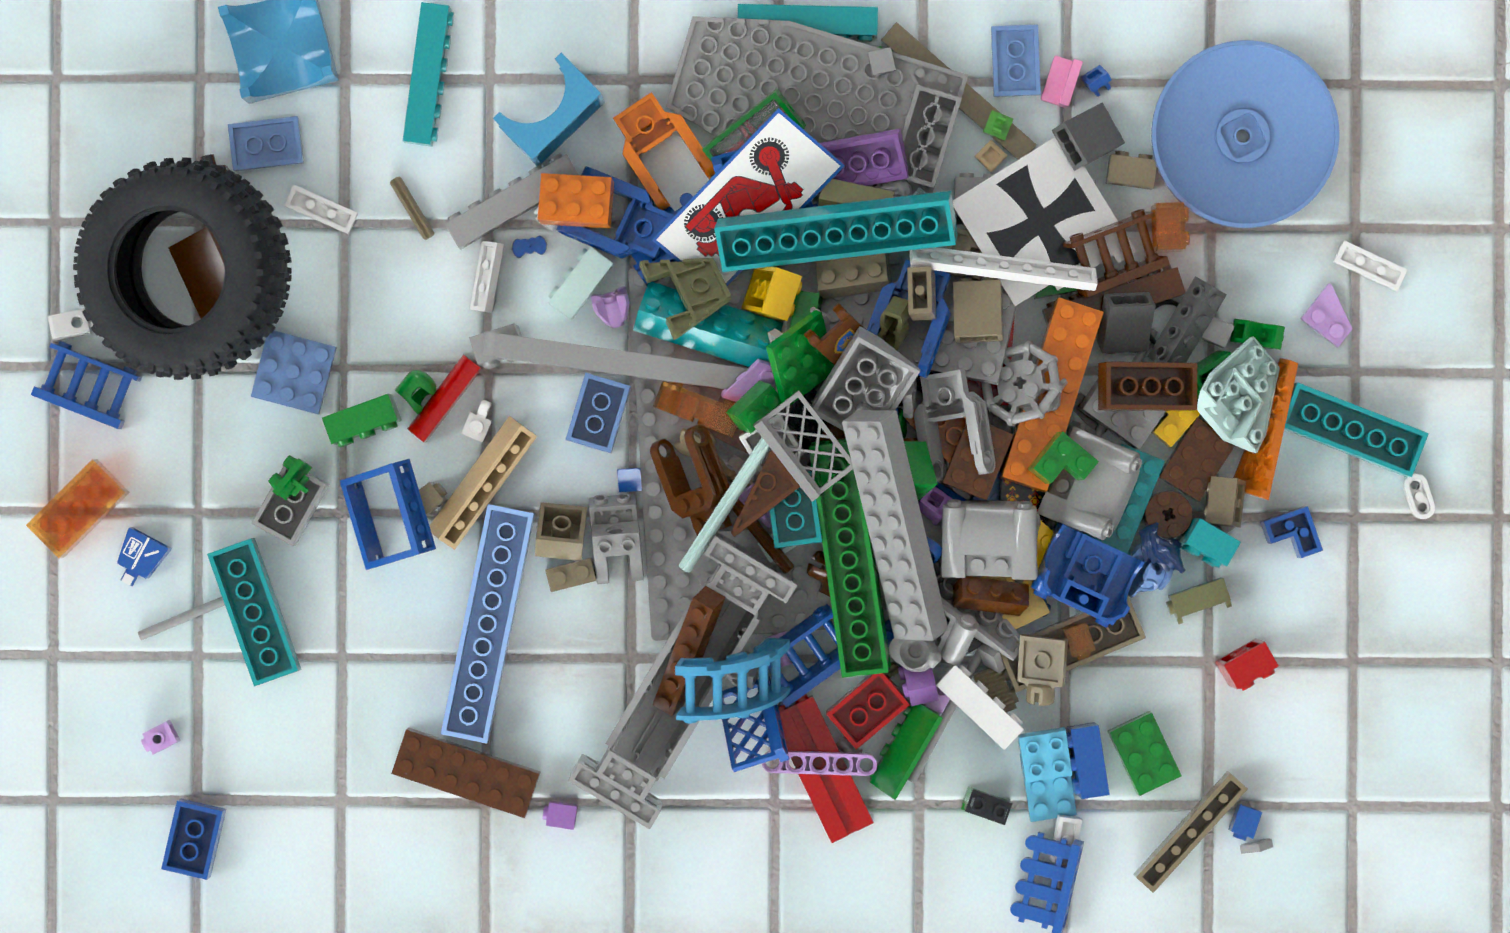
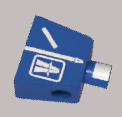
M130 527L117 564L126 568L120 580L133 586L138 576L145 579L150 578L172 548Z

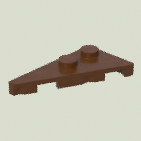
M773 451L769 452L763 468L731 531L734 537L800 488L799 484Z

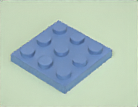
M273 331L265 340L251 397L319 415L337 347Z

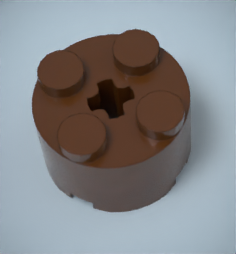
M1172 491L1159 492L1150 497L1143 515L1144 523L1147 527L1158 522L1157 535L1159 537H1178L1191 524L1192 507L1187 499L1179 493ZM1169 509H1171L1170 514L1173 516L1171 519L1167 518L1165 521V516L1162 514L1163 510L1168 511Z

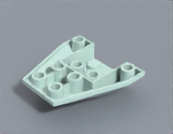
M1254 336L1247 339L1209 373L1200 390L1197 411L1223 441L1252 453H1257L1267 433L1280 367Z

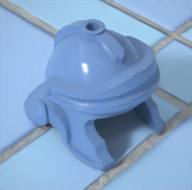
M1141 544L1134 548L1132 556L1144 562ZM1148 560L1135 576L1128 596L1132 598L1139 591H1154L1157 588L1163 590L1172 577L1173 569L1170 568V571L1166 572L1157 562L1152 564Z

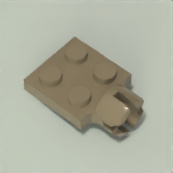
M1020 635L1017 682H1022L1027 687V703L1035 705V702H1039V706L1051 705L1054 703L1056 687L1065 686L1068 639Z

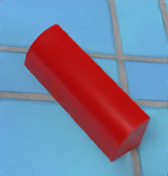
M463 354L437 388L434 396H431L423 407L422 412L415 417L407 429L426 443L482 368Z

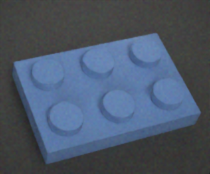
M1038 25L991 26L993 96L1041 95Z
M298 116L228 124L233 171L304 163Z

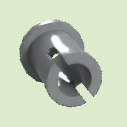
M845 736L836 743L842 752L862 753L863 751L862 749L856 750Z

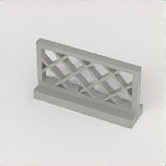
M799 390L753 424L812 502L821 493L853 470L850 456ZM797 398L804 404L803 415L789 413L790 403ZM786 407V413L780 412ZM806 408L812 416L806 415ZM775 415H784V429L773 428L768 420ZM788 416L802 418L800 431L787 430ZM805 418L817 421V434L803 432ZM821 428L827 435L820 434ZM777 432H783V438ZM786 433L800 435L798 448L788 447L785 444ZM803 435L817 437L815 450L801 449ZM820 437L831 439L833 442L832 452L818 451ZM835 446L838 448L841 454L835 453ZM792 451H798L797 458ZM801 452L814 453L813 467L802 466L799 462ZM817 454L831 455L829 469L816 468ZM834 456L844 457L850 464L842 471L832 470ZM806 469L812 470V476L809 475ZM815 471L829 472L828 482L819 488L814 481ZM832 473H838L831 479Z

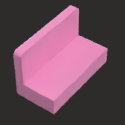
M1055 56L1041 100L1068 108L1083 61L1076 59L1071 61Z

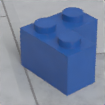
M1308 506L1260 521L1267 543L1272 544L1290 538L1297 558H1304L1323 551Z

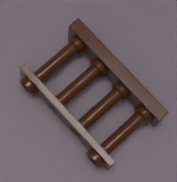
M1144 209L1131 212V217L1084 235L1083 233L1071 235L1069 237L1070 240L1063 243L1065 248L1076 249L1080 266L1091 267L1084 244L1096 240L1105 272L1103 277L1097 279L1096 290L1077 289L1079 296H1093L1170 265L1167 256H1159L1158 253H1155L1145 220L1155 217L1154 212H1146ZM1137 224L1146 254L1145 260L1139 263L1134 260L1125 228ZM1114 232L1117 234L1126 263L1124 269L1119 271L1114 269L1104 237Z

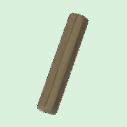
M401 177L394 178L390 181V185L424 240L431 238L434 235V231Z

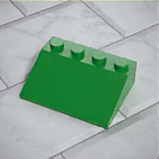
M910 703L904 710L903 715L906 716L902 724H896L891 733L894 736L890 745L885 743L879 754L882 756V759L877 765L876 771L868 775L871 777L869 779L871 784L894 800L897 799L943 719L939 713L923 704L911 706Z

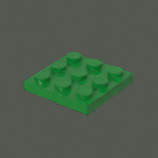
M814 310L766 346L781 403L798 390L804 396L824 381L835 366L819 350L813 347L804 336L809 329H812L820 339L827 333L823 315L820 311ZM797 398V399H795L793 402H791L790 405H792L794 402H796L799 398Z

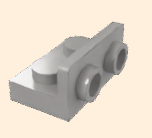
M620 493L616 496L597 495L589 498L591 531L592 525L638 521L635 494Z

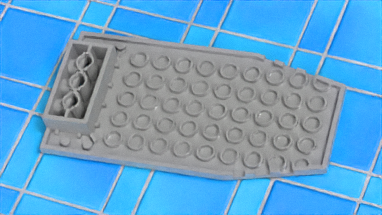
M692 16L666 107L717 136L777 88L805 122L804 130L819 143L901 128L909 176L905 180L911 184L913 195L933 193L968 75L892 52L896 71L873 76L868 52L880 50L881 48L791 21Z

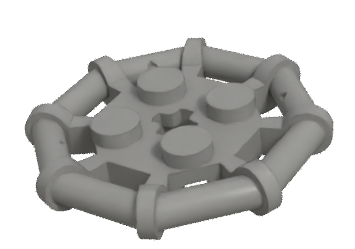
M1028 340L1024 344L1007 348L1004 358L1006 366L1002 367L999 385H997L999 395L993 398L991 384L981 382L987 411L1007 422L1008 426H1015L1017 423L1036 418H1044V414L1058 393H1061L1063 389L1060 386L1057 367L1058 358L1056 355H1050L1034 345L1033 341ZM1024 353L1021 360L1011 362L1008 358ZM1033 355L1043 361L1040 366L1035 365L1031 361ZM1049 371L1050 377L1049 384H1046L1044 373ZM1020 379L1026 381L1022 389L1016 386ZM1047 391L1048 393L1038 405L1039 395ZM1003 402L1012 406L1010 412L1001 408L1000 405ZM1032 406L1033 410L1019 413V409Z

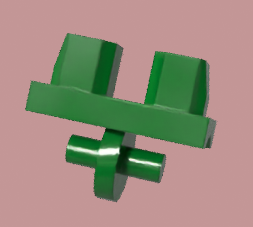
M289 455L283 462V466L289 470L286 475L282 477L280 474L275 473L268 480L274 489L272 492L284 500H287L291 494L295 497L300 490L307 494L309 489L305 484L310 478L306 475L312 469L308 463Z

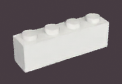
M962 664L959 667L953 665L936 683V686L1005 750L1024 730L1020 726L1023 721L1014 713L1011 715L1003 710L1006 705L997 697L992 699L986 693L989 689L979 680L977 683L971 680L969 676L972 673Z

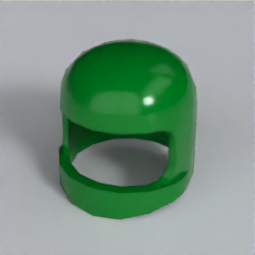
M412 370L394 390L407 401L417 414H420L424 409L421 406L424 398L429 394L434 396L436 393V383L427 373L421 370Z

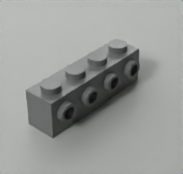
M1195 276L1147 357L1155 362L1186 363L1227 294Z

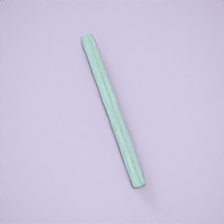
M762 437L680 562L679 567L683 571L688 573L692 571L771 448Z

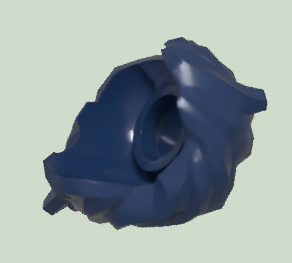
M1158 522L1150 524L1139 531L1144 562L1148 560L1152 564L1157 562L1166 572H1169L1170 568L1180 573L1186 571L1181 559L1182 543L1175 538L1165 540L1157 535Z

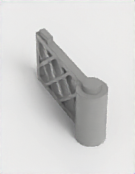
M943 604L945 615L950 618L947 624L948 630L940 635V642L936 639L934 642L946 662L959 665L963 662L979 625L973 616L969 614L959 615ZM886 606L884 615L889 618L888 609Z

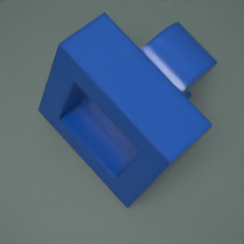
M1101 65L1080 77L1084 85L1097 97L1100 96L1098 89L1103 85L1107 90L1111 89L1108 82L1112 79Z

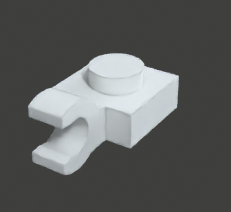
M483 399L477 414L470 412L461 434L484 442L492 420L486 418L492 405L491 402Z

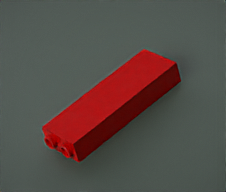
M805 694L796 700L795 704L787 708L784 704L779 706L788 751L840 752L813 695L808 697ZM799 756L791 757L795 768L801 767L802 759ZM816 757L812 764L816 769H822L826 765V760L823 757ZM843 757L839 758L836 761L837 768L840 770L847 769ZM798 774L831 843L874 823L851 775Z

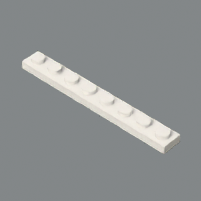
M937 247L909 251L910 267L931 266L933 270L1092 291L1096 290L1098 284L1096 268Z

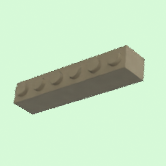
M1227 771L1133 875L1154 893L1248 788Z

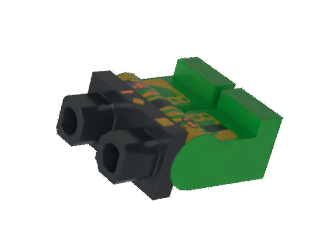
M968 786L961 809L1005 825L1013 803Z

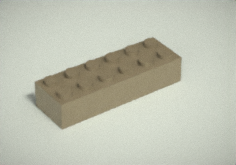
M1129 596L1127 597V604L1130 610L1124 618L1118 619L1114 626L1109 624L1106 628L1096 623L1095 617L1081 612L1029 634L1068 639L1066 671L1146 638ZM1000 653L1015 692L1026 689L1027 687L1024 683L1017 682L1019 653L1013 661Z

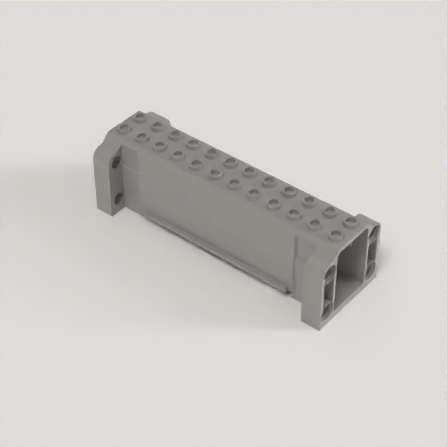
M716 532L705 549L704 555L719 564L704 586L700 585L696 592L698 594L707 586L726 597L703 658H713L714 662L724 661L727 655L737 654L743 650L760 622L756 617L768 594L787 603L797 587V580L787 573L784 574L777 566ZM690 604L605 743L608 745V749L600 762L582 754L568 780L648 829H651L662 808V801L649 793V791L660 777L665 779L699 723L698 721L690 724L685 723L684 720H676L679 710L673 716H670L652 705ZM724 674V677H722V683L728 674ZM697 676L695 678V707H708L713 700V678L710 676Z

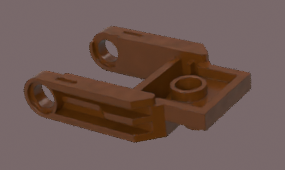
M695 425L688 428L684 435L685 443L702 487L691 490L679 456L676 455L673 445L668 440H658L650 447V455L671 510L682 519L690 516L697 536L729 488V483L710 433L703 425ZM694 432L699 433L701 437L700 443L695 441ZM660 445L666 449V457L660 454ZM727 515L718 531L732 526L729 515Z

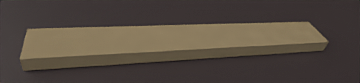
M897 22L881 39L884 44L891 47V50L897 54L950 69ZM966 83L959 109L984 130L991 111L1000 112ZM1013 123L1005 141L991 136L1017 160L1030 153L1037 145Z

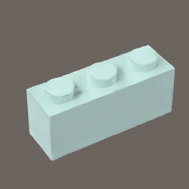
M592 247L588 250L585 248L576 259L579 263L574 269L570 267L562 277L565 280L560 288L556 285L548 296L551 298L548 303L571 320H573L614 266L612 262Z

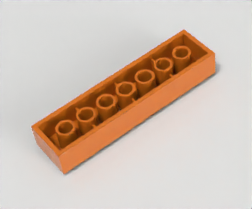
M1060 297L1055 300L1040 348L1050 355H1056L1058 358L1059 379L1065 378L1068 383L1062 390L1061 403L1057 410L1045 413V417L1042 419L1036 418L1016 424L999 477L1000 479L1041 492L1048 490L1049 484L1042 482L1028 468L1056 432L1063 431L1066 433L1103 311ZM1037 358L1035 365L1040 366L1043 361ZM1049 371L1044 373L1046 384H1049L1050 377ZM1047 391L1039 395L1038 405L1048 393Z

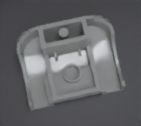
M1073 426L1069 437L1099 462L1085 480L1078 481L1063 469L1055 478L1050 492L1045 493L1037 513L1089 536L1104 540L1112 535L1121 520L1137 482L1142 459H1140V454L1136 451Z
M948 500L947 504L943 505L942 577L998 576L1012 577V579L1036 580L1038 577L1037 538L1041 525L1036 506H1033L1032 502Z

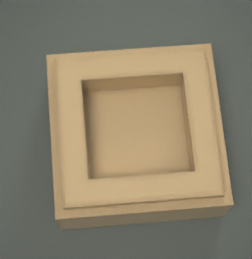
M990 140L975 155V158L991 173L1008 155Z

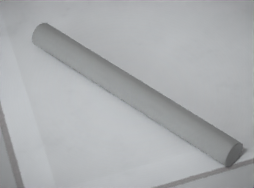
M219 597L138 632L139 638L144 640L225 605L223 598Z

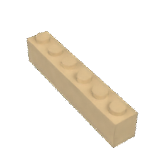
M509 416L430 524L431 533L455 550L537 436Z

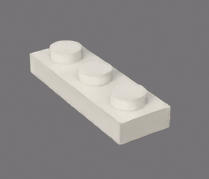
M294 184L284 205L346 234H350L358 216L357 212Z
M1345 240L1342 241L1333 261L1394 291L1399 290L1407 273V269Z
M482 241L470 310L492 313L504 244Z

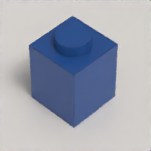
M1237 803L1229 826V830L1234 832L1233 837L1246 841L1247 837L1254 839L1262 812Z

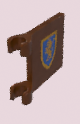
M840 303L832 310L841 321L821 339L812 329H809L804 334L808 342L834 365L859 326L866 329Z

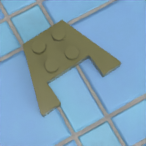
M714 258L683 259V262L660 260L657 263H649L648 260H643L639 263L647 283L670 276L687 310L666 318L667 327L674 340L731 301V294Z

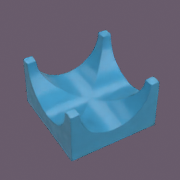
M266 0L246 5H223L218 7L234 52L240 78V95L248 104L339 81L318 0Z
M562 52L555 60L560 66V71L564 74L565 92L559 107L553 114L535 123L515 122L500 112L493 118L499 125V128L536 166L541 165L605 103L602 94Z

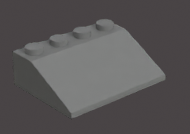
M859 326L812 400L811 407L821 419L844 431L842 421L857 410H896L920 373V369L883 339Z

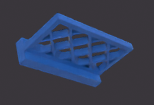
M768 674V686H771V678ZM759 679L756 680L753 689L758 687L757 694H759ZM737 686L722 691V705H727L724 702V698L730 696L737 697L734 703L738 702ZM778 703L762 710L757 718L751 715L747 718H740L735 725L728 722L730 718L722 719L733 772L779 758L780 762L790 760ZM746 719L754 722L748 731L741 729ZM759 725L766 727L762 737L753 734ZM737 732L745 735L739 745L732 742ZM750 738L758 741L752 751L745 748ZM763 744L769 746L771 750L770 753L764 755L758 754V751ZM741 751L749 754L745 761L736 762V758Z

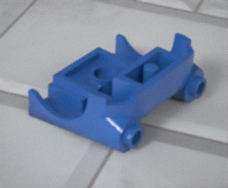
M1058 522L1038 568V577L1036 580H1033L1031 588L1035 589L1033 594L1045 600L1047 596L1053 597L1062 603L1095 617L1096 623L1107 628L1109 624L1114 626L1118 619L1124 618L1129 612L1130 607L1127 604L1129 589L1145 562Z

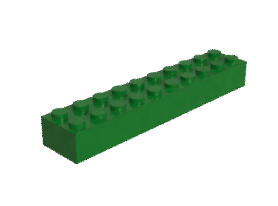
M846 438L837 439L850 456ZM831 440L819 441L818 451L832 452L833 442ZM812 442L809 445V450H815L816 442ZM835 446V453L841 454V452ZM809 453L811 467H813L814 453ZM817 454L816 468L829 469L831 455ZM834 456L832 470L842 471L850 464L844 457ZM851 470L816 498L842 678L888 673L891 668L877 564L854 470ZM815 471L814 481L819 488L828 482L829 472ZM832 473L831 479L838 473Z

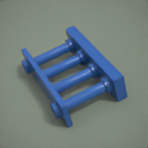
M65 342L51 343L50 348L58 350L45 384H42L41 388L34 386L31 395L116 429H122L125 421L119 419L121 415L119 414L131 380L140 382L142 377L137 376V371L124 366L122 370L71 350L72 345ZM66 354L78 358L79 362L67 392L60 396L54 393L55 389L53 387ZM89 362L101 367L90 398L83 405L76 402L77 397L75 395ZM112 371L123 377L110 410L107 409V412L104 413L98 410L99 406L97 403L109 372Z
M828 604L815 609L811 616L780 637V639H790V648L785 654L799 672V675L789 682L781 672V687H790V693L782 701L786 708L841 669L838 647L829 654H825L812 635V632L823 625L837 645L835 626L830 620L833 618V612ZM802 639L806 641L818 658V662L810 668L805 666L793 649V646ZM770 662V666H768V670H769L770 673H771V662Z

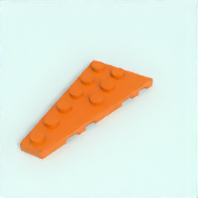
M1280 358L1278 362L1280 370L1266 436L1257 453L1244 449L1233 477L1246 481L1245 494L1269 500L1299 364L1292 360Z

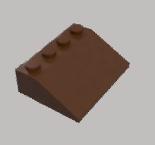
M207 227L168 247L200 319L213 308L218 300L223 287L225 272L221 248Z

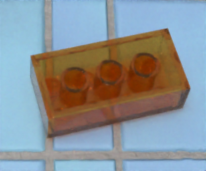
M92 459L26 526L58 558H64L130 492L98 459Z

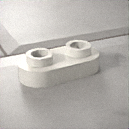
M1413 474L1412 477H1406L1403 482V489L1411 513L1418 519L1431 517L1435 511V504L1426 478L1421 474ZM1413 481L1418 482V488L1416 490L1411 488V483ZM1420 503H1424L1426 506L1423 512L1418 510Z

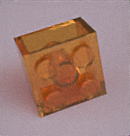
M1184 202L1155 203L1151 206V212L1155 214V217L1151 218L1152 245L1155 253L1182 252L1190 244L1189 231H1185V223L1189 220L1188 207L1184 208Z

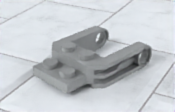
M965 369L928 375L927 378L920 376L924 400L922 404L918 405L913 415L917 439L927 443L937 482L942 481L945 476L938 421L966 417L971 454H974L975 465L979 475L994 472L996 462L986 401L975 392L968 391Z

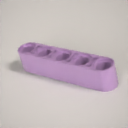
M788 751L789 759L793 756H799L803 761L801 767L796 769L789 765V760L783 762L779 760V764L774 768L768 767L766 762L762 763L763 768L767 772L790 774L868 776L873 774L877 768V762L873 755L853 752ZM816 757H823L826 760V765L822 769H816L812 764L813 760ZM844 757L849 760L850 764L847 769L840 770L837 768L836 761L839 758ZM869 758L872 760L873 766L870 770L865 771L860 768L859 764L862 759Z

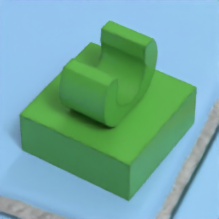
M992 110L983 133L1005 141L1013 118Z

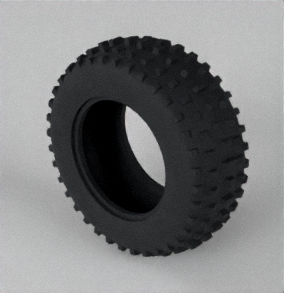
M182 157V160L177 161L175 164L173 158H164V161L160 162V166H157L156 162L152 161L143 166V171L132 169L127 173V179L119 178L113 182L115 188L109 187L100 194L102 200H96L89 209L92 214L87 213L85 220L82 222L81 227L84 230H79L78 236L81 238H77L76 244L79 246H75L74 253H77L78 256H74L73 262L77 263L73 264V270H77V275H74V285L80 291L77 293L79 305H84L85 310L82 312L86 320L93 323L92 331L96 336L99 335V337L104 338L102 344L109 349L111 348L114 352L116 351L115 356L123 359L126 363H130V366L134 368L140 366L139 370L149 374L156 372V377L160 378L173 375L174 380H183L184 377L191 375L192 380L201 379V375H204L206 371L209 376H215L221 371V367L224 366L226 370L233 369L237 365L236 360L238 358L241 360L249 358L252 355L250 350H255L265 343L262 338H267L270 333H273L276 327L272 324H277L279 317H282L284 311L280 308H285L286 302L283 300H288L289 293L286 292L290 290V285L287 282L292 279V275H289L292 273V268L287 267V263H292L291 257H289L290 250L285 249V245L289 244L285 233L280 232V228L283 225L279 218L271 214L274 211L272 205L266 200H261L263 194L250 185V182L245 178L241 180V175L235 174L231 170L226 171V167L222 165L211 164L209 166L208 160L194 161L192 163L191 158ZM178 212H184L197 218L212 232L221 248L225 269L223 287L215 305L202 319L189 326L171 320L157 309L148 296L142 277V257L150 235L162 221Z

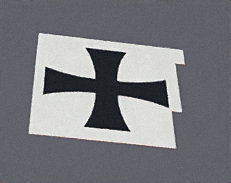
M1055 137L953 200L954 209L983 254L1080 266L1076 249L1065 248L1063 243L1069 241L1071 235L1083 233L1084 235L1118 222L1086 168L1083 166L1074 171ZM1116 232L1104 236L1110 256H1114L1118 263L1123 261L1124 256ZM1128 238L1132 254H1134L1137 251ZM1096 240L1084 244L1091 268L1102 263ZM998 278V280H1001V284L1014 306H1017L1048 286L1046 284ZM1055 286L1056 289H1057V291H1058L1059 289L1063 288V287Z

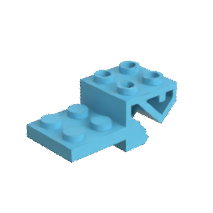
M1065 727L1019 734L1020 761L1030 821L1057 818V815H1077Z

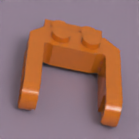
M652 92L613 117L625 136L622 154L658 209L664 211L671 205L640 160L639 154L646 153L670 137L674 131L678 132L708 179L710 180L715 174L712 162L702 151L703 147L680 114L665 112Z

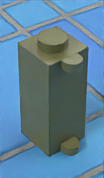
M1221 577L1168 595L1169 601L1166 602L1170 615H1175L1178 624L1183 623V616L1224 602L1227 608L1232 607L1224 578Z

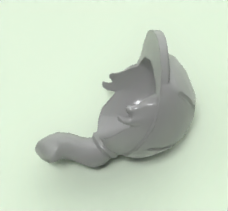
M894 638L889 645L890 656L905 669L912 672H924L929 668H935L941 660V654L938 652L934 641Z

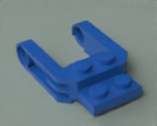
M585 166L581 176L612 177L614 181V194L629 199L632 202L629 203L614 240L584 227L558 225L556 230L567 237L620 259L637 252L657 259L661 248L652 239L674 215L654 207L651 197L646 190Z
M905 260L898 281L892 282L881 289L867 327L868 331L877 336L882 330L880 327L881 314L891 299L896 296L908 300L907 268L910 267V260ZM933 270L935 272L936 319H932L921 349L922 356L918 365L920 369L918 376L927 378L930 374L951 317V312L943 298L951 274Z

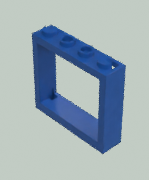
M410 459L391 463L340 480L366 570L436 549ZM401 466H403L404 473H401ZM389 472L411 549L384 557L361 481ZM424 540L426 544L425 548H423L422 541Z

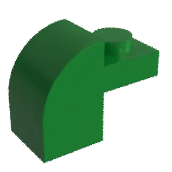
M1234 319V329L1231 333L1230 342L1243 344L1247 339L1254 336L1263 348L1281 350L1284 339V326Z

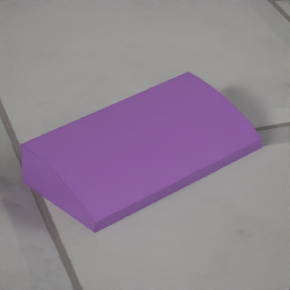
M901 128L820 143L845 165L833 178L835 180L868 186L907 179L909 177Z

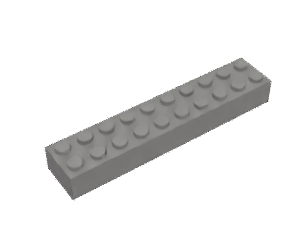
M857 410L843 420L842 425L894 638L934 641L948 630V625L897 411Z

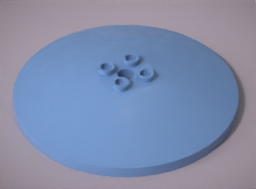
M1239 40L1218 44L1201 51L1186 61L1172 75L1156 103L1152 119L1151 143L1155 163L1161 178L1170 192L1183 206L1199 217L1215 224L1233 228H1256L1277 223L1299 212L1324 187L1335 165L1338 154L1339 121L1336 107L1328 88L1308 63L1294 53L1277 45L1253 40ZM1239 130L1248 132L1249 139L1247 142L1242 143L1237 140L1236 134Z

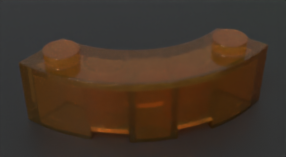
M662 381L653 407L691 422L694 421V418L699 419L697 424L733 437L737 426L726 412L735 404L734 402L724 399L723 403L684 389L683 383Z

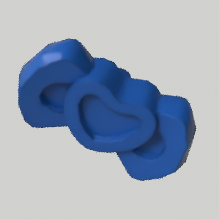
M540 235L530 239H515L512 244V251L517 258H521L525 253L532 254L536 252L543 255L547 248L545 239Z

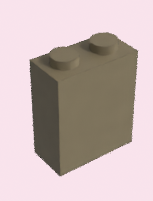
M986 277L982 281L963 278L959 282H953L954 337L956 343L1003 341L1001 280Z

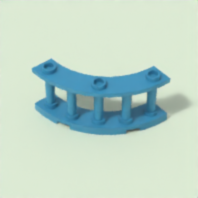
M766 638L761 644L753 648V653L747 655L746 652L727 655L724 661L714 662L713 658H680L675 666V675L685 678L686 707H681L676 715V720H684L685 723L691 724L702 720L734 717L747 718L752 713L762 711L783 701L790 693V687H781V657L789 650L790 639ZM771 662V686H768V666H770ZM758 667L759 694L747 699V673L750 669ZM737 673L738 702L722 705V677H724V674ZM697 676H710L713 678V706L695 707V678Z

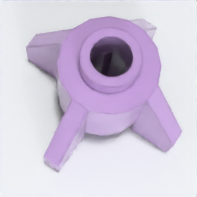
M625 286L618 288L615 292L591 295L594 312L605 325H610L611 328L624 325V321L628 319L627 314L630 304Z

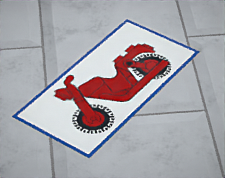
M778 108L657 233L652 241L677 262H683V259L714 258L728 286L743 270L722 272L714 229L718 218L804 208L845 165Z

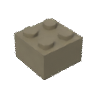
M541 502L535 556L582 561L587 507Z

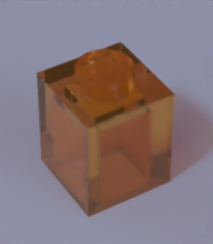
M1087 623L1063 629L1065 639H1068L1071 657H1077L1078 660L1092 656L1091 652L1096 649Z

